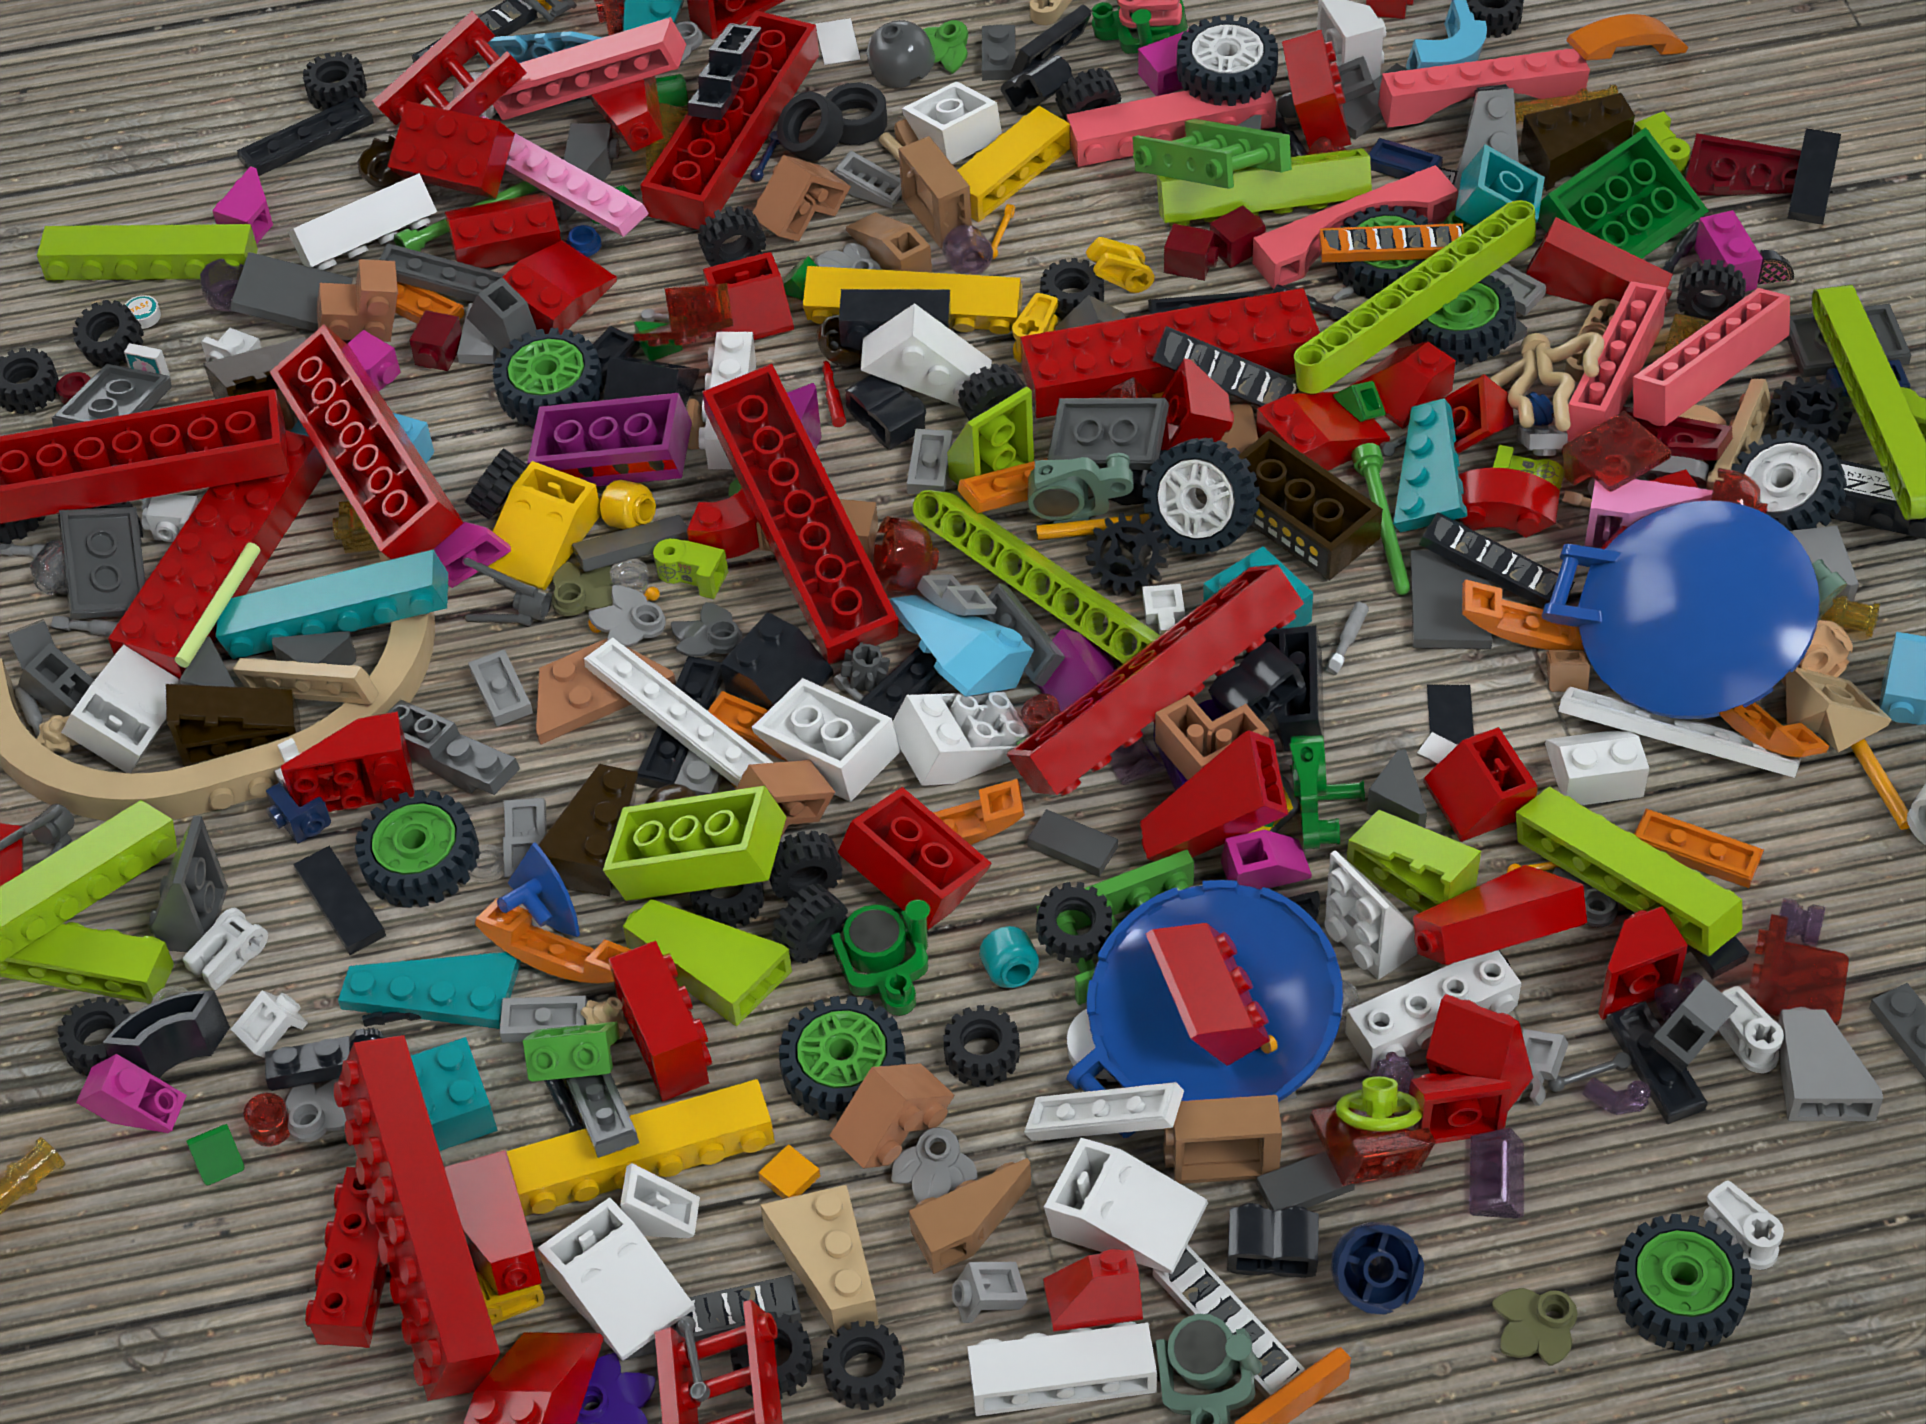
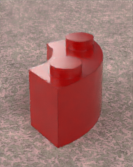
M1480 468L1458 474L1463 482L1464 494H1461L1462 502L1466 506L1468 515L1467 517L1459 518V520L1473 531L1485 527H1501L1513 530L1527 538L1556 524L1560 489L1547 480L1528 472L1509 468Z
M741 488L739 492L728 499L717 502H699L687 528L688 540L724 549L726 559L735 558L759 548L756 526L758 520L743 489Z

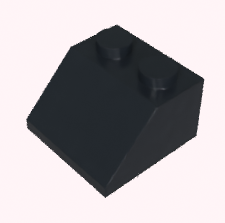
M634 357L609 358L603 400L679 393L686 407L698 379L700 369Z
M769 612L762 617L721 662L725 692L767 710H770L802 678L822 687L834 674L833 668L798 627Z

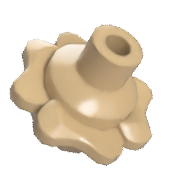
M54 715L48 721L39 725L40 734L36 739L52 752L69 753L73 746L79 744L61 733L69 716Z
M609 997L607 1001L601 1003L589 1000L586 1007H583L580 1012L586 1019V1024L618 1021L619 1039L629 1029V1025L624 1021L623 1012L621 1011L622 1002L615 997Z

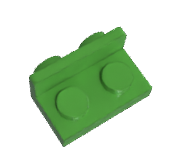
M618 1021L535 1030L523 1039L528 1079L533 1082L609 1074L613 1070L610 1046L620 1038Z

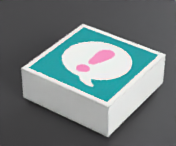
M129 343L124 351L129 368L170 376L162 350Z

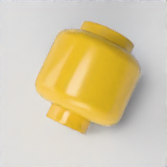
M626 480L611 482L599 499L600 513L604 522L609 526L623 530L651 522L656 511V503L649 488L640 483Z

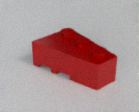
M1321 29L1282 41L1294 106L1311 155L1351 145L1342 104L1346 103L1342 85L1339 83L1342 80L1338 65L1334 62L1337 61V56L1332 41L1325 42Z

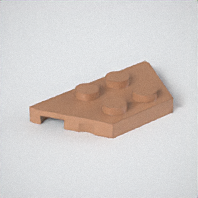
M608 638L539 668L536 733L540 745L631 705L629 701L585 668L584 658L606 643ZM626 647L668 681L676 685L675 675L671 670Z

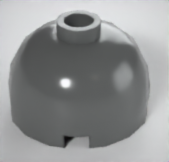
M906 20L891 21L875 30L870 37L866 52L870 70L876 77L877 82L890 88L907 87L911 85L910 80L915 79L917 76L923 79L928 75L935 61V53L926 32L915 23Z

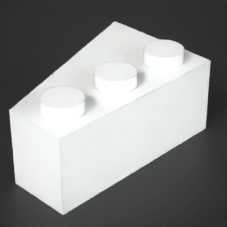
M915 303L863 338L861 371L960 408L958 393L959 390L964 389L962 387L964 381H970V375L974 372L976 374L980 373V368L986 366L987 369H990L992 364L991 359Z

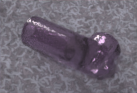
M1595 1077L1588 1082L1583 1091V1096L1614 1115L1641 1112L1649 1104L1648 1098L1651 1095L1649 1086L1642 1081H1633L1628 1085L1627 1089L1615 1091Z

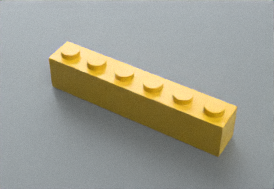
M807 266L803 308L807 320L822 324L826 317L839 315L841 289H950L952 328L959 332H972L974 329L989 330L995 334H1008L1012 331L1013 323L1021 314L1023 289L1020 277Z
M758 1079L630 1115L639 1144L599 1158L596 1155L586 1129L509 1150L507 1155L524 1216L534 1213L545 1214L561 1205L575 1201H589L599 1194L623 1189L626 1166L631 1163L659 1177H671L691 1167L702 1164H716L726 1157L743 1152L753 1153L760 1151L765 1146L774 1144L775 1139L772 1121Z

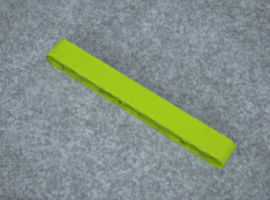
M1523 200L1512 201L1504 205L1300 346L1294 353L1298 389L1310 394L1324 391L1420 324L1423 320L1440 310L1444 304H1448L1457 298L1458 294L1467 291L1530 247L1536 239L1534 205Z
M1853 285L1814 289L1811 300L1814 318L1899 508L1906 520L1926 518V441Z
M924 490L915 497L913 513L920 523L1123 664L1160 636L982 513L977 514L968 503L955 494ZM938 502V511L936 514L935 507ZM964 521L966 522L965 532H963ZM993 540L994 547L993 551L991 552L990 543ZM1019 559H1021L1022 561V567L1020 572L1018 570ZM1049 578L1050 588L1047 592L1046 581ZM1076 598H1078L1079 607L1077 611H1075L1074 602ZM1105 617L1108 621L1106 631H1104L1103 629V620ZM1134 637L1137 640V647L1135 651H1133L1132 649V640Z

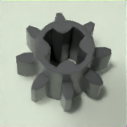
M860 643L854 651L845 650L840 675L841 677H849L850 688L871 692V689L877 683L879 684L887 677L890 658H882L879 646Z

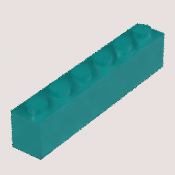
M433 549L230 599L217 620L216 638L231 658L236 659L274 650L272 645L273 637L352 632L362 628L447 609L448 571Z

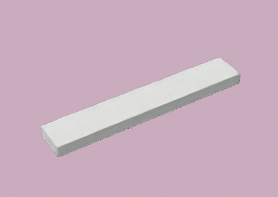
M612 637L584 658L585 668L736 787L749 764L774 763Z
M1571 686L1567 688L1561 698L1558 710L1561 713L1793 778L1797 774L1802 758L1785 756L1766 750L1751 742L1740 733L1689 719L1669 718L1652 714L1628 702Z

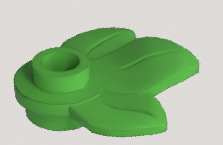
M951 20L943 23L940 27H927L923 29L928 35L935 53L934 63L941 61L944 68L950 74L955 73L962 66L968 55L965 47L969 35L966 25L961 21Z

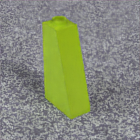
M650 899L641 909L634 910L623 925L627 948L634 949L656 941L662 955L670 953L678 972V977L675 978L680 987L685 986L688 993L736 1027L792 973L789 949L782 944Z

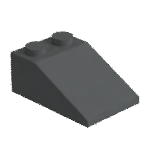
M193 816L172 860L168 876H163L161 880V898L158 908L152 910L149 919L150 932L156 938L164 941L169 951L188 952L201 939L220 916L228 889L202 816Z

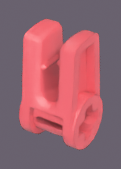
M1117 0L1118 5L1121 7L1119 10L1120 22L1128 28H1137L1136 23L1130 17V13L1132 11L1134 13L1139 9H1147L1151 12L1150 26L1179 25L1182 19L1180 0Z

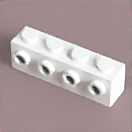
M419 173L288 231V234L304 266L325 270L336 265L335 257L347 253L350 259L368 251L366 244L378 239L382 245L393 240L394 235L398 233L397 230L409 225L411 230L431 223L428 216L436 213L437 210Z
M716 332L715 347H709L708 365L709 368H712V373H706L705 390L756 370L753 332ZM703 400L702 420L706 422V426L699 428V448L706 450L708 469H733L705 413Z
M1499 950L1452 963L1348 1009L1345 1033L1370 1072L1382 1066L1390 1067L1399 1063L1406 1055L1420 1049L1428 1050L1440 1002L1445 994L1461 1000H1471L1478 1006L1497 1013L1509 1014L1518 1006L1521 982Z
M1123 1322L1117 1323L1110 1328L1092 1330L1085 1327L1072 1329L1064 1334L1049 1336L1042 1333H1033L1018 1340L1002 1342L998 1339H987L979 1342L977 1345L967 1346L976 1416L1157 1393V1370L1148 1323Z

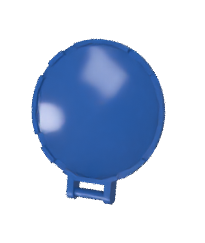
M1694 501L1666 507L1649 514L1626 528L1605 549L1575 544L1563 545L1560 559L1563 561L1550 603L1545 604L1542 612V618L1548 622L1579 627L1582 644L1593 669L1603 683H1606L1613 691L1618 693L1624 701L1641 710L1664 717L1702 719L1720 716L1719 712L1730 710L1740 705H1743L1745 708L1774 691L1773 686L1784 678L1789 671L1792 673L1797 668L1811 645L1817 628L1820 594L1815 570L1808 554L1797 538L1780 522L1759 510L1741 504L1725 501ZM1577 566L1590 567L1578 607L1566 605Z
M1209 880L1203 881V885L1188 887L1179 891L1176 887L1156 895L1141 904L1118 924L1098 954L1099 960L1092 980H1089L1087 992V1014L1095 1048L1069 1071L1066 1079L1075 1089L1081 1088L1084 1092L1106 1090L1094 1078L1105 1069L1123 1088L1177 1082L1184 1090L1181 1101L1277 1095L1278 1102L1301 1087L1315 1073L1330 1051L1339 1029L1344 1001L1343 982L1336 954L1328 937L1319 924L1299 905L1282 894L1262 887L1261 890L1255 887L1239 885L1238 881ZM1208 923L1220 934L1226 932L1232 939L1238 952L1233 956L1237 966H1241L1252 982L1253 988L1249 990L1251 998L1260 1004L1268 1018V1023L1264 1027L1268 1035H1272L1276 1039L1277 1050L1266 1054L1259 1047L1226 1066L1190 1039L1146 933L1152 929ZM1136 1131L1123 1132L1119 1134L1123 1138H1128L1132 1136Z

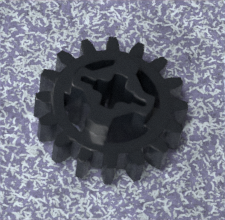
M1798 376L1795 379L1794 385L1784 381L1781 389L1774 390L1768 414L1772 415L1770 424L1771 426H1779L1778 431L1785 429L1787 434L1790 435L1792 429H1800L1804 435L1809 431L1814 433L1817 438L1822 437L1824 440L1829 438L1836 443L1839 440L1840 433H1847L1853 409L1849 408L1851 399L1850 397H1841L1843 388L1831 389V381L1828 379L1819 384L1817 383L1816 376H1811L1809 382H1804Z
M1119 513V522L1113 523L1107 517L1104 519L1107 527L1104 531L1096 527L1093 529L1097 541H1087L1088 550L1093 553L1085 556L1089 566H1094L1090 570L1093 579L1101 578L1100 585L1102 589L1106 590L1113 585L1115 595L1120 596L1123 588H1128L1131 596H1135L1136 587L1150 586L1148 581L1151 578L1159 582L1162 580L1158 568H1168V561L1162 555L1168 554L1169 548L1167 543H1161L1165 539L1163 531H1154L1155 524L1153 520L1149 519L1144 524H1141V517L1138 513L1134 514L1131 521L1126 520L1124 513ZM1132 532L1137 533V535L1133 536L1125 533ZM1111 540L1109 551L1103 554L1106 545ZM1121 544L1133 554L1134 565L1122 555ZM1152 551L1151 560L1147 567L1144 569L1143 566L1145 563V559L1151 555ZM1119 573H1122V574H1127V575H1131V576H1129V577H1121V576H1117V575H1118Z

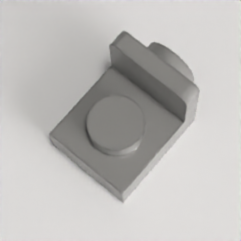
M969 1262L952 1287V1299L955 1306L959 1309L963 1323H972L981 1310H1021L1028 1301L1016 1262Z

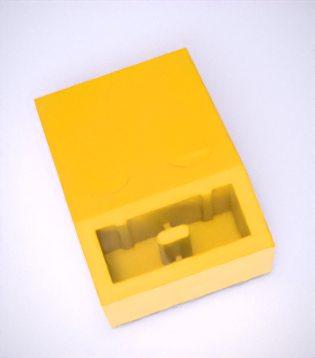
M531 461L512 486L493 529V533L511 546V552L488 567L524 584L546 590L552 582L555 572L566 563L574 552L572 544L582 541L601 516L596 484Z

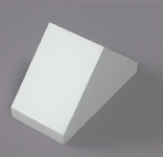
M633 1163L626 1166L620 1206L621 1210L635 1223L644 1236L693 1237L695 1235L700 1197Z

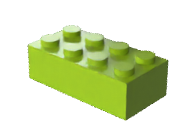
M765 785L623 807L603 872L626 901L769 881L786 815Z

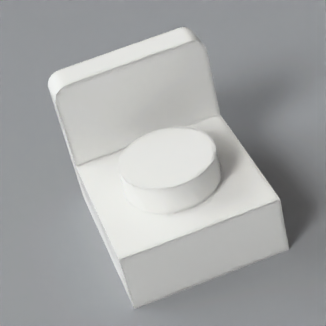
M229 328L218 341L205 337L201 342L207 362L262 348L259 338Z
M262 990L232 1026L231 1030L255 1055L265 1058V1052L270 1051L290 1026L303 1030L308 1022L298 1013L301 1007L291 997L284 993L275 996Z

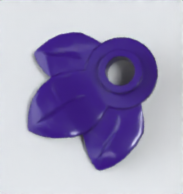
M616 1353L598 1358L576 1423L648 1424V1420L641 1411V1408L650 1400L656 1385L655 1377L643 1373H621V1365ZM596 1402L600 1404L594 1410H584L588 1403Z

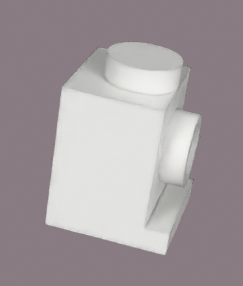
M167 494L152 497L149 507L144 508L142 513L143 529L151 530L154 540L174 541L199 504L197 496Z

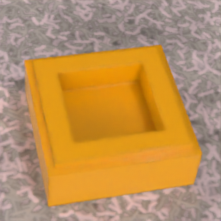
M789 1144L758 1172L759 1180L782 1199L802 1195L821 1177L820 1169Z

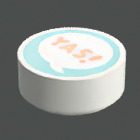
M136 296L125 303L141 324L142 329L155 325L161 317L158 302L151 296Z

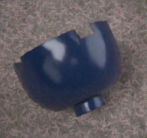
M1367 1222L1352 1227L1340 1237L1332 1252L1331 1272L1336 1288L1347 1302L1366 1313L1385 1315L1393 1312V1309L1399 1308L1403 1303L1407 1305L1415 1298L1423 1283V1257L1419 1254L1418 1248L1414 1243L1415 1241L1408 1233L1389 1223Z

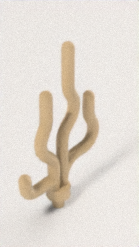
M1589 332L1581 334L1558 347L1551 348L1550 342L1545 335L1532 333L1526 336L1521 343L1523 358L1497 372L1490 379L1500 387L1517 379L1509 390L1508 402L1513 409L1518 410L1519 422L1523 428L1532 427L1535 421L1533 405L1530 399L1523 395L1533 385L1537 377L1539 376L1540 381L1545 386L1558 387L1553 396L1555 426L1559 431L1565 432L1571 426L1568 400L1574 391L1575 381L1569 373L1553 372L1552 363L1565 360L1586 349L1583 354V369L1587 377L1593 378L1599 372L1598 359L1604 350L1605 341L1599 333Z

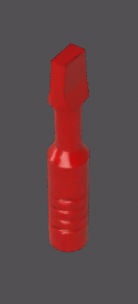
M823 361V381H825L827 388L825 395L833 426L842 427L846 424V417L840 392L835 387L834 373L829 361Z

